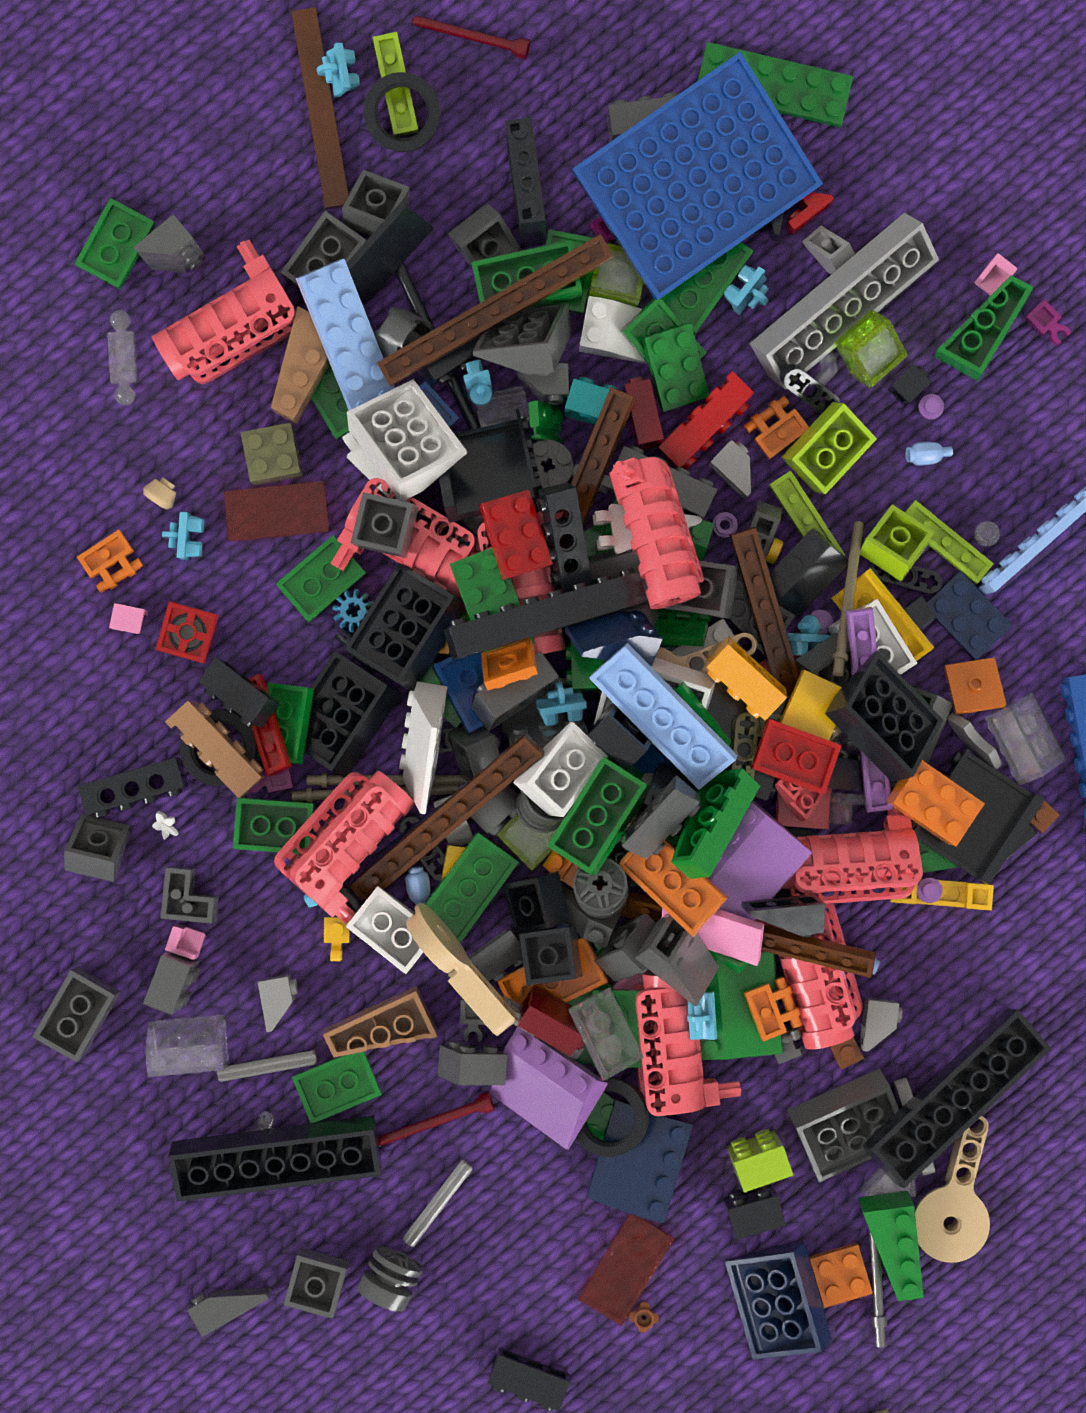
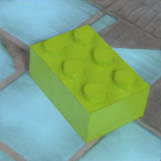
M832 402L781 458L814 492L826 494L877 438L844 403Z
M769 1129L758 1131L753 1138L747 1140L745 1137L731 1141L730 1146H727L736 1176L744 1192L793 1176L784 1146L774 1130L769 1131Z

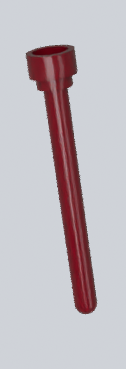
M414 16L412 19L413 25L506 49L519 59L526 60L528 56L530 39L520 37L513 41L421 16Z
M489 1091L478 1094V1098H475L474 1102L383 1134L378 1137L379 1144H389L477 1111L479 1113L484 1112L485 1114L495 1110Z

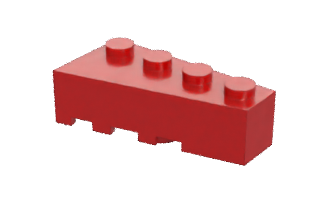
M733 371L726 377L725 383L721 387H716L706 398V402L703 405L700 404L688 416V420L685 423L682 422L658 447L657 451L675 469L680 467L687 470L697 460L694 456L700 450L705 452L714 443L712 438L718 432L722 435L732 425L730 420L736 414L740 417L750 407L747 403L754 392Z

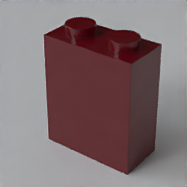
M643 377L628 380L629 384H625L623 392L636 397L628 417L634 444L642 450L659 447L664 437L650 379L644 380Z
M533 985L521 1004L517 1026L565 1054L572 1056L576 1049L580 1050L587 1037L584 1036L588 1027L586 1025V1014L540 987Z

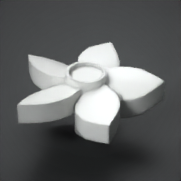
M158 811L156 813L157 821L152 827L155 830H162L164 840L169 837V834L177 836L179 834L178 831L171 826L175 823V818H167L165 813Z

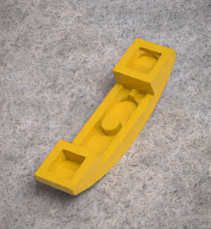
M938 880L942 886V895L934 903L923 902L918 897V883L908 897L890 899V902L927 904L992 911L994 885Z

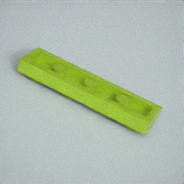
M397 32L374 36L373 42L381 78L392 73H406ZM397 87L388 91L385 97L394 137L418 133L419 130L410 89L407 87Z
M792 471L769 484L770 489L802 538L812 528H815L845 556Z
M916 500L905 511V513L935 532L928 546L959 571H962L975 584L979 583L994 564Z

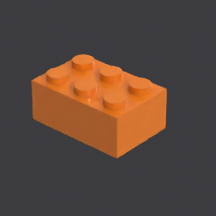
M923 760L915 775L899 780L885 801L937 838L952 846L958 845L985 804Z

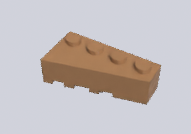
M297 306L271 405L274 413L296 425L330 366L310 313Z
M187 701L165 723L170 728L177 726L181 731L180 738L193 749L196 747L199 750L197 752L199 758L210 768L214 766L216 769L214 773L238 798H243L265 778L261 773L264 769L255 759L250 761L244 754L247 751L238 740L233 742L228 737L229 730L222 722L218 721L216 723L210 717L212 711L203 702L199 704L195 701Z
M416 985L326 1027L323 1036L333 1057H339L379 1047H390V1045L399 1043H410L420 1039L438 1037V1029Z

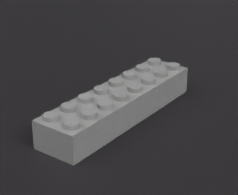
M903 213L750 343L765 372L772 381L786 390L787 388L780 381V372L785 366L795 364L806 372L939 260L923 223ZM791 374L789 376V379H792L794 381L798 380L796 375L794 376Z

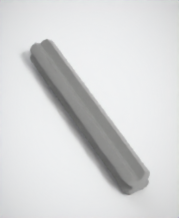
M314 1050L224 1066L217 1069L219 1081L223 1082L315 1065L317 1063V1055Z
M462 1160L404 1235L403 1241L411 1247L416 1245L472 1171V1166L467 1161Z

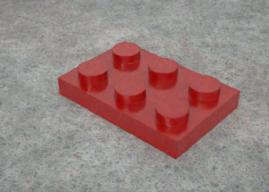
M529 490L479 505L502 580L553 564Z
M767 719L750 769L825 795L842 745Z

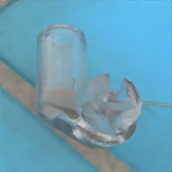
M832 351L820 360L821 372L815 377L824 386L837 372L836 356Z
M262 1112L258 1117L260 1119L257 1126L243 1132L271 1129L275 1124V1118L269 1112Z

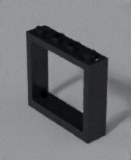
M529 117L505 121L507 153L520 246L545 244L546 219L532 119Z

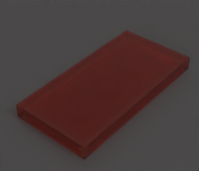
M324 481L224 491L229 542L330 532Z
M628 1214L578 1296V1300L622 1326L674 1241V1237L644 1218Z

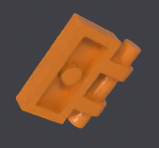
M782 396L777 401L773 400L770 402L768 408L760 414L755 413L750 417V421L743 426L749 434L756 428L760 431L761 434L754 441L768 460L802 436L809 428L796 409L786 414L783 408L790 403L785 396ZM772 416H777L779 421L768 428L765 422Z
M117 530L77 556L91 579L99 574L103 578V581L96 585L101 593L109 588L111 590L118 586V582L127 576L131 578L137 574L136 571L144 566L139 558L131 563L127 559V556L135 551L121 530ZM119 562L123 568L111 575L107 569Z
M784 976L774 980L777 986L775 991H771L770 985L765 983L743 992L763 1042L786 1033L783 1022L790 1020L792 1028L802 1025L799 1018L801 1015L799 1008L794 1005L791 997V987L786 984ZM778 999H782L785 1011L782 1013L779 1012L776 1004Z

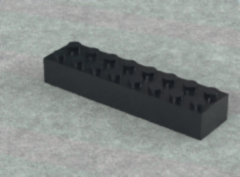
M1007 1008L862 1145L863 1148L895 1185L905 1189L1051 1050V1047L1019 1010Z
M375 1115L172 1141L168 1155L177 1202L381 1176L382 1165Z

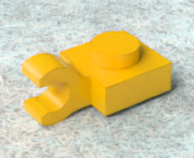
M324 917V943H331L330 961H341L342 943H350V929L338 917Z

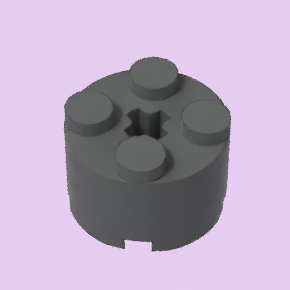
M393 307L389 310L382 327L374 335L382 355L387 357L426 335L429 331L431 332L433 327L429 321L404 308L398 309Z
M543 440L532 445L534 452H530L529 456H535L538 471L533 472L534 477H540L542 488L565 482L569 483L573 472V460L568 449L561 443L553 440ZM547 462L552 463L554 470L550 469L548 473H545L544 467L541 465H546Z
M508 784L470 817L487 834L490 832L494 836L504 826L505 818L508 815L512 818L517 814L516 800L519 793Z

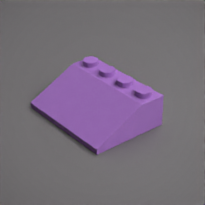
M753 800L714 871L708 877L729 897L719 909L751 920L756 918L750 916L741 907L742 902L774 898L813 853Z
M517 1027L503 1052L508 1054L505 1085H492L489 1094L566 1150H569L608 1083L576 1060Z

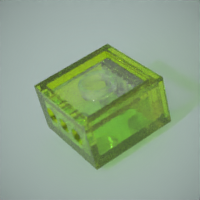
M607 244L613 259L592 271L587 299L589 296L637 307L640 302L643 280L622 248Z
M874 310L869 311L834 342L853 378L869 388L873 387L908 356L890 320Z
M516 814L496 835L533 870L552 851L547 845L557 830L548 833L535 832L527 828L520 821L518 814Z

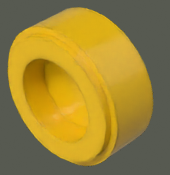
M773 538L765 558L766 562L771 564L776 562L783 545L782 540Z

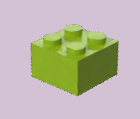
M892 504L866 538L860 550V555L899 581H902L925 550L935 532Z

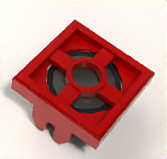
M169 601L155 650L206 664L219 615Z

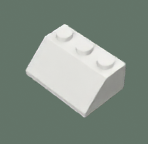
M878 599L860 607L873 608L877 651L900 675L916 665V660ZM840 619L827 627L831 635L839 632Z

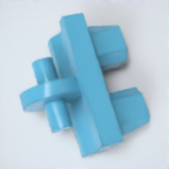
M335 43L334 48L328 50L326 56L322 57L323 64L317 67V74L325 76L326 83H331L334 97H341L346 91L358 88L360 80L357 73H348L347 67H352L355 64L354 50L344 49L343 43Z
M745 265L738 275V279L745 283L743 288L740 290L731 284L724 292L725 299L732 304L733 311L739 315L747 305L754 309L758 303L766 306L769 301L765 296L769 288L763 285L767 278L764 275L765 270L761 267L755 270Z
M481 360L466 363L468 374L463 376L468 398L475 405L484 406L491 401L493 393L489 371H483Z
M180 512L178 532V523L171 522L169 532H162V537L169 538L168 548H176V539H178L177 558L181 560L202 556V543L190 541L191 532L203 533L204 519L192 516L188 512Z
M812 615L803 617L801 622H799L798 629L802 634L787 633L788 639L791 641L793 655H804L807 653L808 642L810 651L832 636L817 634L821 629V624Z
M561 682L555 683V690L547 691V697L536 699L537 709L546 726L559 723L558 713L564 712L567 713L568 721L582 720L583 709H587L586 700L583 699L581 691L573 692L572 687L563 689Z
M705 992L697 1006L688 1001L687 1021L689 1022L690 1040L717 1039L714 992Z

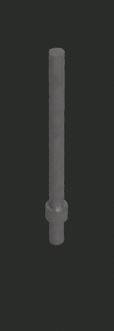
M867 1192V1196L877 1195V1192ZM869 1229L874 1312L871 1315L872 1327L875 1329V1346L882 1348L886 1347L885 1327L887 1326V1315L884 1314L881 1257Z

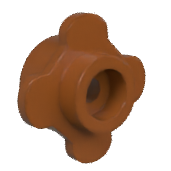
M641 1302L638 1309L629 1313V1320L635 1322L639 1332L645 1333L653 1324L659 1321V1315L650 1309L648 1302Z

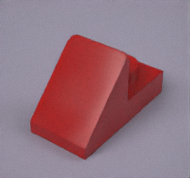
M811 192L798 201L797 204L803 211L799 208L788 217L789 222L785 228L791 236L830 207L834 201L833 196Z

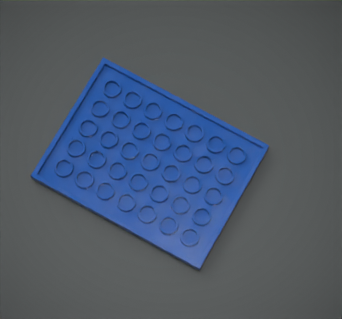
M741 51L571 169V172L656 300L662 298L823 185V182Z

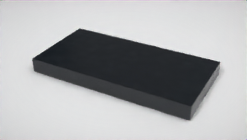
M402 201L346 263L358 295L366 303L434 229L429 222Z

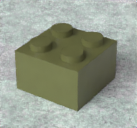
M291 423L241 432L249 479L254 486L304 477L295 428Z

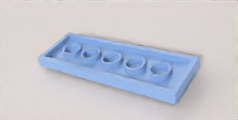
M345 259L337 260L296 278L348 410L354 409L394 389L395 386L392 385L390 387L377 362L384 358Z
M1086 486L1074 496L1077 499L1076 501L1073 500L1069 504L1066 503L1055 513L1058 516L1057 518L1054 517L1050 521L1047 520L1037 528L1039 534L1026 538L1018 545L1020 549L1018 552L1015 551L1013 554L1010 553L999 562L1001 565L999 569L996 568L984 575L981 579L982 584L978 587L983 595L996 592L1086 512Z
M628 643L589 677L698 790L737 759L738 755Z

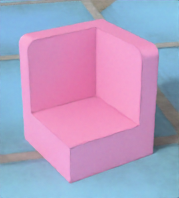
M998 253L974 283L991 296L1010 275L1013 276L1018 268Z
M114 603L109 628L140 634L144 615L148 616L149 611Z
M176 924L172 928L165 950L194 960L199 956L206 934L181 924Z

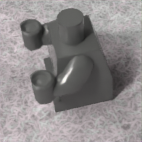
M789 1024L785 1025L787 1032L782 1034L784 1053L774 1054L778 1064L803 1055L805 1051L803 1044H799L797 1041L801 1037L799 1027L791 1028Z

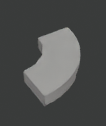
M953 712L948 716L947 720L964 744L982 761L997 770L1002 763L996 749L977 733L971 722L959 715H955Z

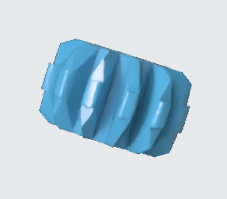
M358 589L354 590L353 597H351L348 590L344 591L346 600L344 601L338 596L336 600L342 605L341 607L333 606L332 608L334 611L341 612L334 616V620L339 621L344 618L340 627L344 628L350 623V632H354L355 624L359 627L369 611L368 608L374 603V601L365 603L369 597L367 593H364L359 599L360 592ZM351 605L357 608L360 606L361 610L357 611V617H354L352 614L348 615V612L351 611Z

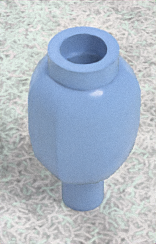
M917 442L911 447H907L905 452L907 462H912L917 466L936 464L943 457H952L953 455L952 447H942L936 442Z
M423 866L410 867L408 869L409 873L405 876L408 897L415 905L419 903L425 904L430 896L429 876L424 871Z

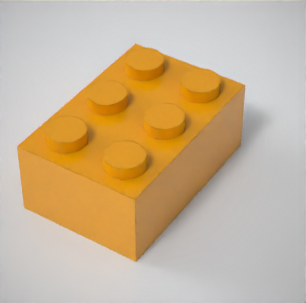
M728 636L707 658V668L709 670L707 674L717 683L722 681L728 687L726 691L735 700L738 701L741 698L748 705L746 709L755 718L760 716L766 720L787 698L786 688L731 637Z

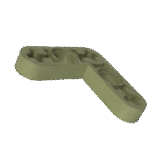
M741 712L733 719L730 748L738 755L737 747L740 743L745 742L749 745V754L745 757L738 755L736 760L749 761L748 765H743V769L754 779L755 770L750 768L757 750V738L761 737L766 720L760 716L755 718L749 712ZM771 714L767 719L771 718L780 722L782 715ZM745 716L747 721L751 722V727L746 728L745 735H751V739L738 738V734L744 735V727L740 726V721H744ZM735 760L729 765V770L741 769V764H736Z

